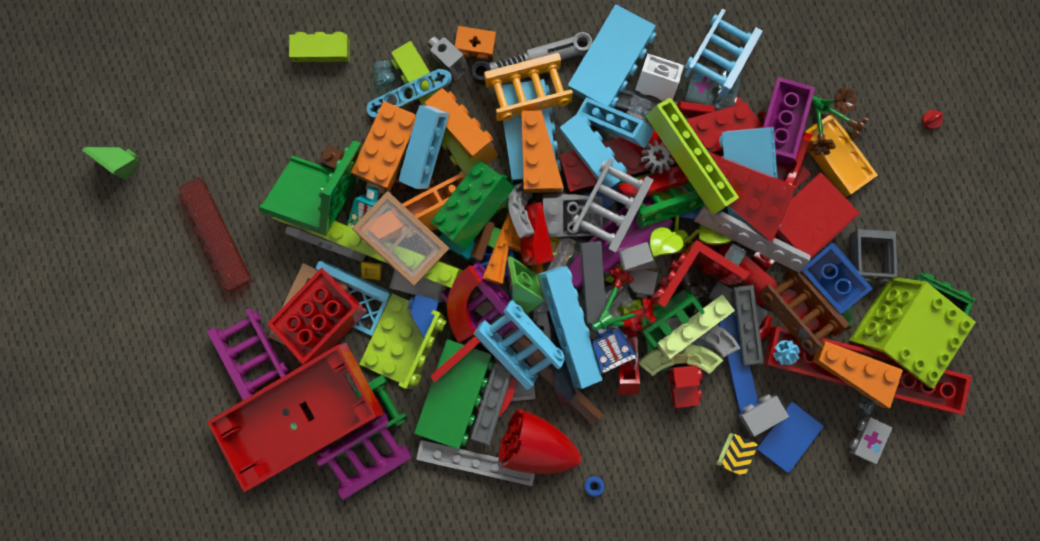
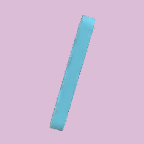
M437 69L370 101L367 105V112L371 117H376L380 110L379 108L377 112H374L376 106H381L383 101L389 103L391 96H394L397 100L395 106L402 108L439 91L441 88L447 87L452 80L451 74L447 70ZM441 75H445L443 82L437 81L434 83L433 80H437ZM426 80L429 83V89L424 92L421 89V84ZM408 88L413 91V96L410 99L405 97V91Z

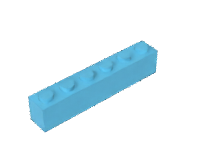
M559 266L538 274L562 352L566 357L565 362L573 387L583 389L602 381V371L596 361L595 349L589 338L590 331L583 319L584 312L579 306L577 300L578 293L573 287L570 270L567 266Z

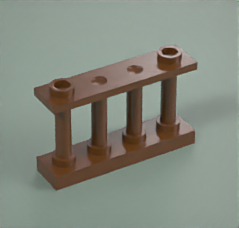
M790 269L783 276L786 281L775 289L768 284L758 295L799 341L802 347L810 355H813L823 346L820 342L821 339L830 332L834 336L838 335L850 324L802 270L799 273ZM792 287L799 296L787 304L780 294ZM805 302L812 311L800 319L793 310ZM818 317L825 327L816 334H813L806 325Z

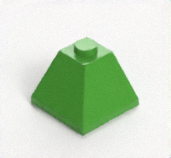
M84 147L82 150L111 173L124 180H127L141 163L136 159L138 155L130 149L125 151L120 147Z

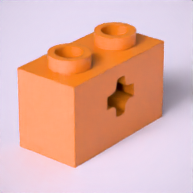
M458 26L455 47L465 58L476 56L477 59L482 61H488V58L493 59L496 32ZM474 42H478V44L476 45V47H473V46H472V45H474Z

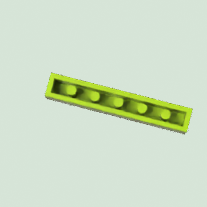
M671 97L656 105L645 115L712 215L739 198Z

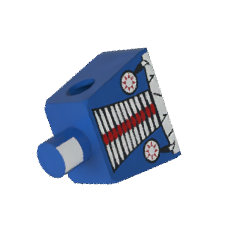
M608 327L597 331L599 336L593 339V346L602 373L637 357L636 350L618 327L611 331Z

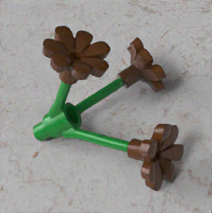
M845 87L840 88L839 93L834 96L835 99L830 100L813 96L811 103L817 114L819 134L817 135L818 140L811 142L809 151H815V155H820L822 152L824 155H829L831 153L830 149L836 148L832 139H825L821 114L830 112L847 122V125L854 128L851 136L853 139L860 135V129L869 121L870 118L865 117L857 122L840 114H846L847 110H855V106L852 104L857 102V98L855 96L852 97L855 92L854 89L846 90ZM830 104H835V107L840 109V113L830 108Z

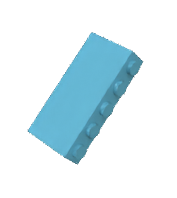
M615 4L570 80L568 90H572V93L584 100L587 97L614 108L619 100L617 97L620 91L624 92L628 85L627 79L629 75L633 76L638 66L636 63L639 59L642 60L647 52L646 46L654 41L657 35L655 33L656 25Z
M544 79L540 80L545 96L550 95L549 85H545ZM521 82L526 101L537 99L533 82ZM513 84L501 85L507 105L518 104L519 101ZM552 107L541 111L556 160L555 153L558 152L557 141H553L552 134L556 132L554 122H550V115H553ZM522 115L508 121H503L511 178L514 183L524 181ZM559 159L556 160V163L558 166V170L561 171V164Z
M774 127L722 132L720 147L723 148V158L777 178ZM726 206L728 207V215L752 226L732 208Z

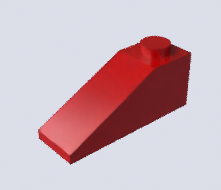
M542 202L526 205L525 210L527 211L534 234L530 237L521 238L520 250L523 264L530 266L552 261L554 257Z
M628 335L627 340L636 350L637 357L617 366L618 395H638L640 375L637 337Z

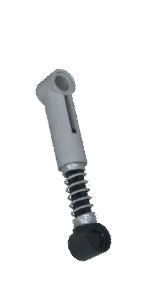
M579 32L574 37L529 49L522 56L519 54L518 57L514 56L512 59L509 57L508 60H499L498 63L478 61L472 67V76L477 84H485L484 76L477 75L479 70L490 71L559 53L561 60L578 55L584 56L592 45V38L588 33ZM580 41H584L587 44V46L580 47L577 43Z

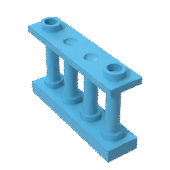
M722 9L719 15L715 14L710 22L712 28L694 58L690 57L686 63L685 68H687L684 76L688 77L692 69L717 82L722 87L718 95L725 98L759 39L762 30L755 28L752 34L739 30L721 20L725 13V10ZM718 26L743 40V43L746 44L745 47L738 48L713 34L714 30ZM708 41L717 44L735 54V57L738 58L737 61H732L731 63L706 49V44ZM700 55L726 68L727 72L730 73L728 77L725 75L722 77L697 63Z
M511 300L503 311L505 313L503 317L492 325H489L484 320L473 334L526 390H529L533 387L538 377V372L550 364L560 369L566 357L523 312L522 308ZM512 320L519 329L506 339H503L496 331ZM526 335L532 341V344L520 353H516L510 345ZM539 349L546 358L531 368L523 359Z

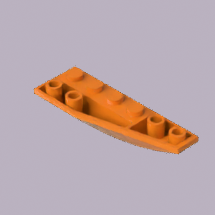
M462 172L406 201L402 205L430 231L437 230L438 228L430 221L466 175ZM395 207L362 225L361 230L370 231L381 242L398 239L402 235L403 227L408 225L395 214L398 212V209Z

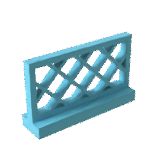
M324 260L319 261L316 266L317 270L322 267L333 278L349 285L347 291L350 294L356 291L362 293L365 301L360 302V304L366 303L369 314L364 315L362 318L371 316L373 325L369 330L363 327L360 319L358 321L359 324H355L353 327L373 336L393 292ZM376 299L382 302L380 309L372 312L369 301Z

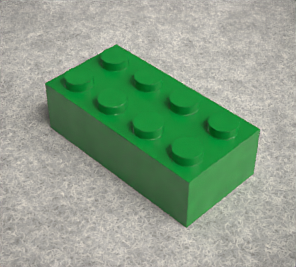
M478 160L430 222L453 242L466 250L515 187L482 161Z

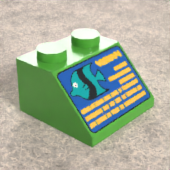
M509 256L507 258V279L511 300L519 305L525 314H528L544 301L538 274Z

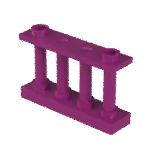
M479 261L472 267L482 280L477 285L482 293L467 304L469 318L475 330L484 320L489 323L499 314L504 316L505 313L503 311L511 301L498 284L483 279L485 268ZM450 287L440 294L446 304ZM489 299L495 308L479 320L472 310L484 300ZM511 320L496 332L503 337L510 330L515 329L517 331L519 328ZM481 342L482 346H483L486 350H488V349L486 348V346Z
M249 308L245 310L248 318L224 331L219 330V328H212L207 331L243 400L253 395L257 387L279 375L282 378L289 373L285 362L281 363L260 323L262 321L260 314ZM253 324L258 333L257 335L233 348L228 347L226 343L227 337ZM262 341L267 350L266 352L243 365L237 364L235 360L237 354ZM271 358L276 369L252 382L246 381L244 377L246 371Z
M386 414L370 421L369 424L331 447H325L319 451L317 464L321 466L327 462L340 481L338 492L343 500L412 458L407 445L398 446L385 427L389 424ZM376 431H379L391 449V453L385 457L380 456L368 436ZM360 441L375 461L369 467H364L351 449L353 445ZM342 452L346 454L357 470V474L351 478L346 477L334 459L335 456Z

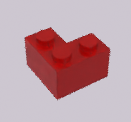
M697 365L669 368L673 408L699 405L702 396L701 390L697 389V386L700 385L699 381H702L701 369H698Z

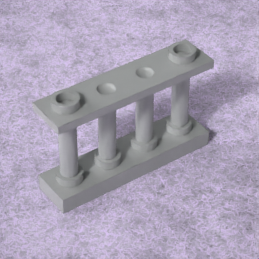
M610 158L608 162L604 160L599 170L602 174L580 216L576 214L571 225L574 226V232H577L580 227L608 241L607 244L610 245L609 250L616 253L653 179L646 176L645 180L640 179L639 181L612 167L614 159ZM607 173L635 187V190L638 191L636 197L628 198L603 185L602 182ZM599 191L626 205L625 208L629 209L626 216H619L594 203L593 200L597 192ZM588 209L617 223L616 226L620 227L617 233L610 234L584 221L583 219Z

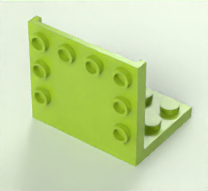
M897 277L884 285L849 341L855 345L885 353L927 387L934 389L976 322L929 283Z
M392 293L359 365L399 382L398 386L405 389H413L415 386L417 387L421 379L420 372L439 331L442 332L446 324L445 316L432 310L431 314L434 315V318L425 338H423L410 316L411 310L407 309L409 301Z

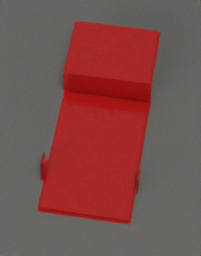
M737 97L726 108L740 105L744 102ZM750 110L755 129L763 128L764 123ZM764 111L758 112V114L765 120V116L767 113ZM724 153L717 154V155L722 157V156H724ZM776 162L777 178H782L785 181L794 163L789 166ZM804 166L795 184L796 188L811 175ZM820 172L791 198L777 233L788 245L810 255L811 259L860 213Z

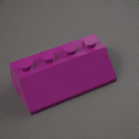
M781 77L776 79L763 128L774 127L776 162L790 166L795 161L815 87Z

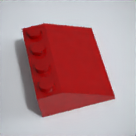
M321 267L267 325L304 365L333 348L368 311Z

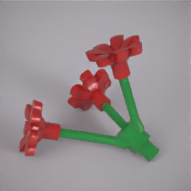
M615 267V270H609V274L615 279L614 289L601 317L597 319L596 323L592 324V328L594 331H598L601 328L604 330L607 327L620 326L624 328L623 333L625 335L637 337V331L640 332L642 329L641 325L638 324L642 322V317L645 316L646 319H649L650 324L656 322V317L651 307L652 302L646 297L642 299V309L630 311L624 316L612 318L608 311L618 289L621 288L623 283L631 284L634 280L633 277L629 276L630 272L623 271L622 273L619 268Z

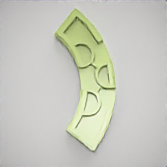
M689 344L668 360L660 349L657 348L641 358L639 364L652 376L666 367L679 363H686L692 366L697 365L698 368L710 374L723 361V358L705 347Z

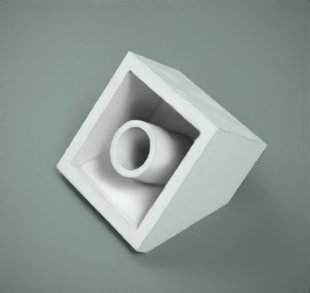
M647 54L635 90L643 95L657 97L661 101H665L670 97L673 100L684 65Z

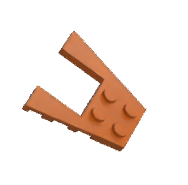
M510 212L507 214L483 276L484 280L495 284H503L508 248L521 253V238L513 225ZM544 263L531 265V270L537 274L543 273L542 264ZM540 282V287H541V291H542V295H543V300H546L545 295H544V292H543V289H542V286H541V282Z

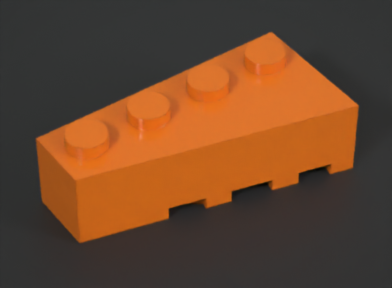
M821 342L823 346L815 352L813 358L815 363L861 392L862 395L871 399L880 407H891L903 371L902 369L832 343Z

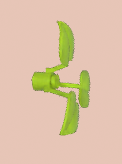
M675 187L680 195L686 194L681 188ZM667 191L657 193L663 201L672 198ZM676 216L675 231L673 233L664 227L657 228L652 232L650 249L653 257L682 253L686 248V244L691 243L697 234H699L700 241L710 245L729 243L732 239L700 224V229H697L688 237L684 230H679V216Z

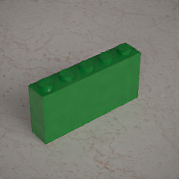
M447 339L437 369L464 345ZM473 348L436 382L432 381L414 434L460 449L462 445L465 446L469 437L466 434L468 426L472 427L475 416L472 415L474 408H479L482 399L479 393L481 389L485 390L488 378H485L488 370H492L495 361L492 359L493 355Z

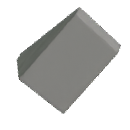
M648 242L618 252L624 271L658 267Z

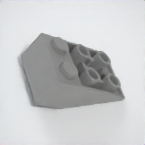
M542 194L543 211L549 237L595 236L580 227L577 232H574V226L571 225L576 214L580 216L590 197L589 195ZM595 196L593 202L601 207L602 196ZM588 209L583 220L601 229L603 227V216Z

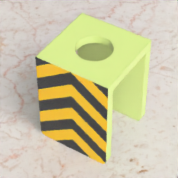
M730 433L717 461V465L745 477L758 445Z

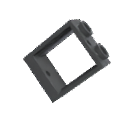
M857 229L850 234L851 263L867 282L874 280L878 281L879 284H888L891 280L897 278L896 231ZM861 242L883 243L884 273L862 272Z

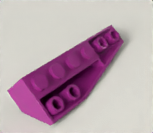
M650 196L644 197L642 201L645 206L655 204ZM625 205L616 214L626 216L629 209L625 208ZM637 211L616 253L609 250L610 245L607 244L608 241L595 235L589 242H601L603 273L621 263L618 252L648 242L650 245L652 232L657 228H669L673 221L667 219L639 228L636 224ZM609 220L601 229L610 234H616L620 227L616 226L617 223ZM581 253L569 267L572 274V284L575 288L583 285Z

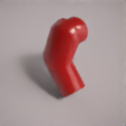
M765 316L759 328L761 341L771 333V316Z

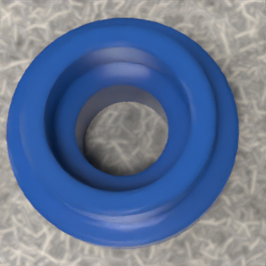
M592 476L585 481L584 488L588 495L596 497L602 494L604 483L599 477ZM592 483L598 484L596 490L590 488Z

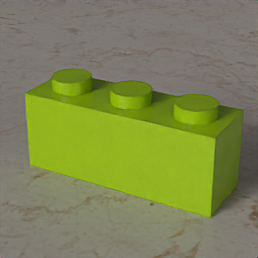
M296 32L295 35H289V58L292 62H350V39L343 32H334L333 34H326L324 32H315L314 34Z

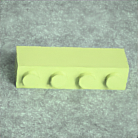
M723 294L703 308L705 311L703 315L698 311L689 318L688 323H682L670 335H666L657 342V347L667 360L671 359L735 311Z

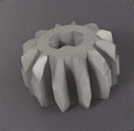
M654 140L653 146L648 143L646 145L648 150H642V154L645 157L641 158V162H648L644 168L648 169L651 166V173L658 169V173L662 174L663 168L668 171L670 169L668 164H674V160L671 159L673 156L668 152L667 147H664L663 141L658 145V141ZM657 153L661 154L659 161L655 160Z

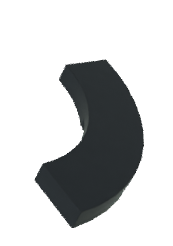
M555 330L551 342L562 351ZM564 360L560 369H557L553 364L549 365L555 380L553 381L555 391L563 405L568 404L576 394Z

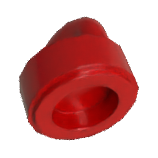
M936 110L927 111L922 116L923 126L929 130L938 128L943 122V113Z

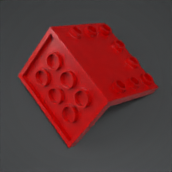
M696 240L684 250L678 261L674 260L668 269L671 271L668 277L664 276L658 285L661 289L656 291L650 298L652 302L651 307L655 309L660 305L666 306L692 263L701 268L700 272L708 277L712 275L717 278V281L730 287L746 280L749 272Z

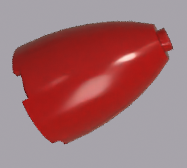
M518 409L514 412L508 421L511 426L508 427L500 443L498 462L502 463L501 467L529 474H555L572 470L580 465L582 457L579 450L562 431L548 421L527 411Z

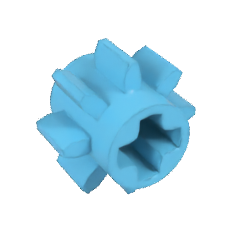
M781 341L774 347L776 352L773 355L781 365H791L799 359L797 354L800 350L797 345H794L793 341Z

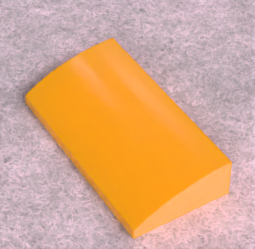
M830 114L822 120L823 134H825L826 140H833L836 148L830 149L831 153L829 155H824L823 152L820 155H815V151L809 152L833 186L846 198L878 175L836 117ZM818 123L806 130L802 137L805 133L814 134L812 141H817V135L819 134Z

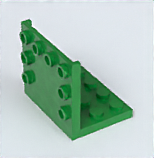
M353 140L351 145L345 148L343 158L337 161L335 170L292 155L290 162L263 204H260L259 212L326 236L356 184L357 177H354L351 171L360 153L361 143Z

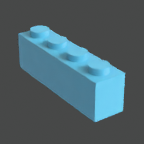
M587 97L577 112L582 117L585 116L591 125L643 148L646 147L654 133V130L643 120Z
M419 105L409 145L405 153L404 163L400 171V182L416 189L429 188L449 113L432 106Z
M578 113L560 127V132L594 177L599 180L602 174L599 170L604 160L608 162L610 158L614 159L615 154L609 147L606 148L602 144L603 139L597 131H592L589 127L591 126L589 120ZM614 159L611 166L626 173L625 166L621 162L617 163ZM607 173L602 184L613 189L622 180Z

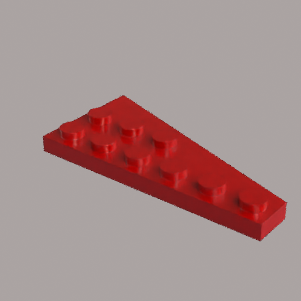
M708 152L739 197L728 206L768 240L773 242L796 185Z

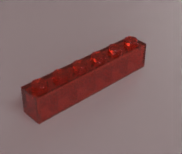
M197 177L179 186L180 193L178 196L181 202L186 204L189 209L187 215L191 221L195 222L197 226L195 231L199 238H203L205 242L203 247L206 253L211 255L213 259L212 266L214 270L219 272L222 277L220 282L223 288L234 292L254 282L205 181Z

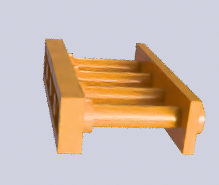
M559 53L484 72L486 87H494L500 108L496 109L497 121H508L513 117L522 115V111L543 110L558 105L565 106L572 102V90H563L557 72L561 65ZM550 73L556 94L545 96L539 74ZM527 77L532 79L537 99L526 101L520 79ZM513 83L519 101L518 104L507 105L502 84Z

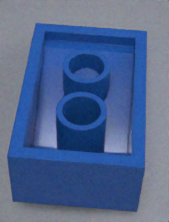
M831 243L802 269L804 274L840 314L844 313L873 289L834 243Z

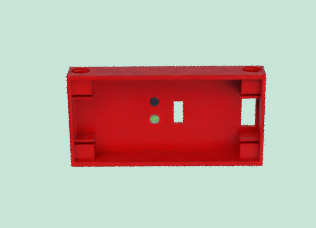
M347 343L336 345L207 421L243 492H246L383 415L384 411ZM347 373H350L361 396H356L346 377ZM305 401L315 418L310 422L300 405Z

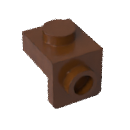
M327 145L319 162L335 169L337 161L339 159L342 160L344 151Z

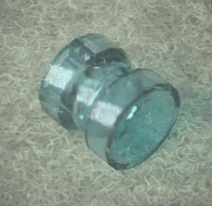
M382 60L373 64V69L377 75L375 77L376 84L384 85L395 81L394 74L391 72L392 63L390 60Z

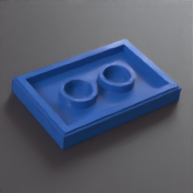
M790 402L785 409L789 417L772 426L757 446L758 451L787 473L792 470L824 427L793 402Z

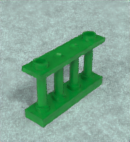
M675 164L674 166H671L670 168L677 167V166H679V165H678V164ZM655 171L654 173H649V174H645V175L636 177V179H639V178H642V177H645V176H648V175H651V174L658 173V171ZM690 182L684 184L689 193L680 195L675 188L666 190L672 198L665 201L657 193L650 195L655 204L645 206L643 202L638 209L636 224L639 228H643L702 208L705 203Z
M381 375L368 384L372 391L378 393L393 418L385 427L388 428L393 424L397 427L405 422L404 418L408 415L406 412L399 415L384 389L386 388L384 384L388 381L384 375ZM359 389L355 391L358 397L361 396ZM376 431L372 435L368 436V438L370 439L373 436L377 435L379 431ZM360 441L357 444L353 445L351 449L353 450L355 447L362 444V442ZM342 452L339 455H337V458L342 455L344 458H346L347 456L344 452Z

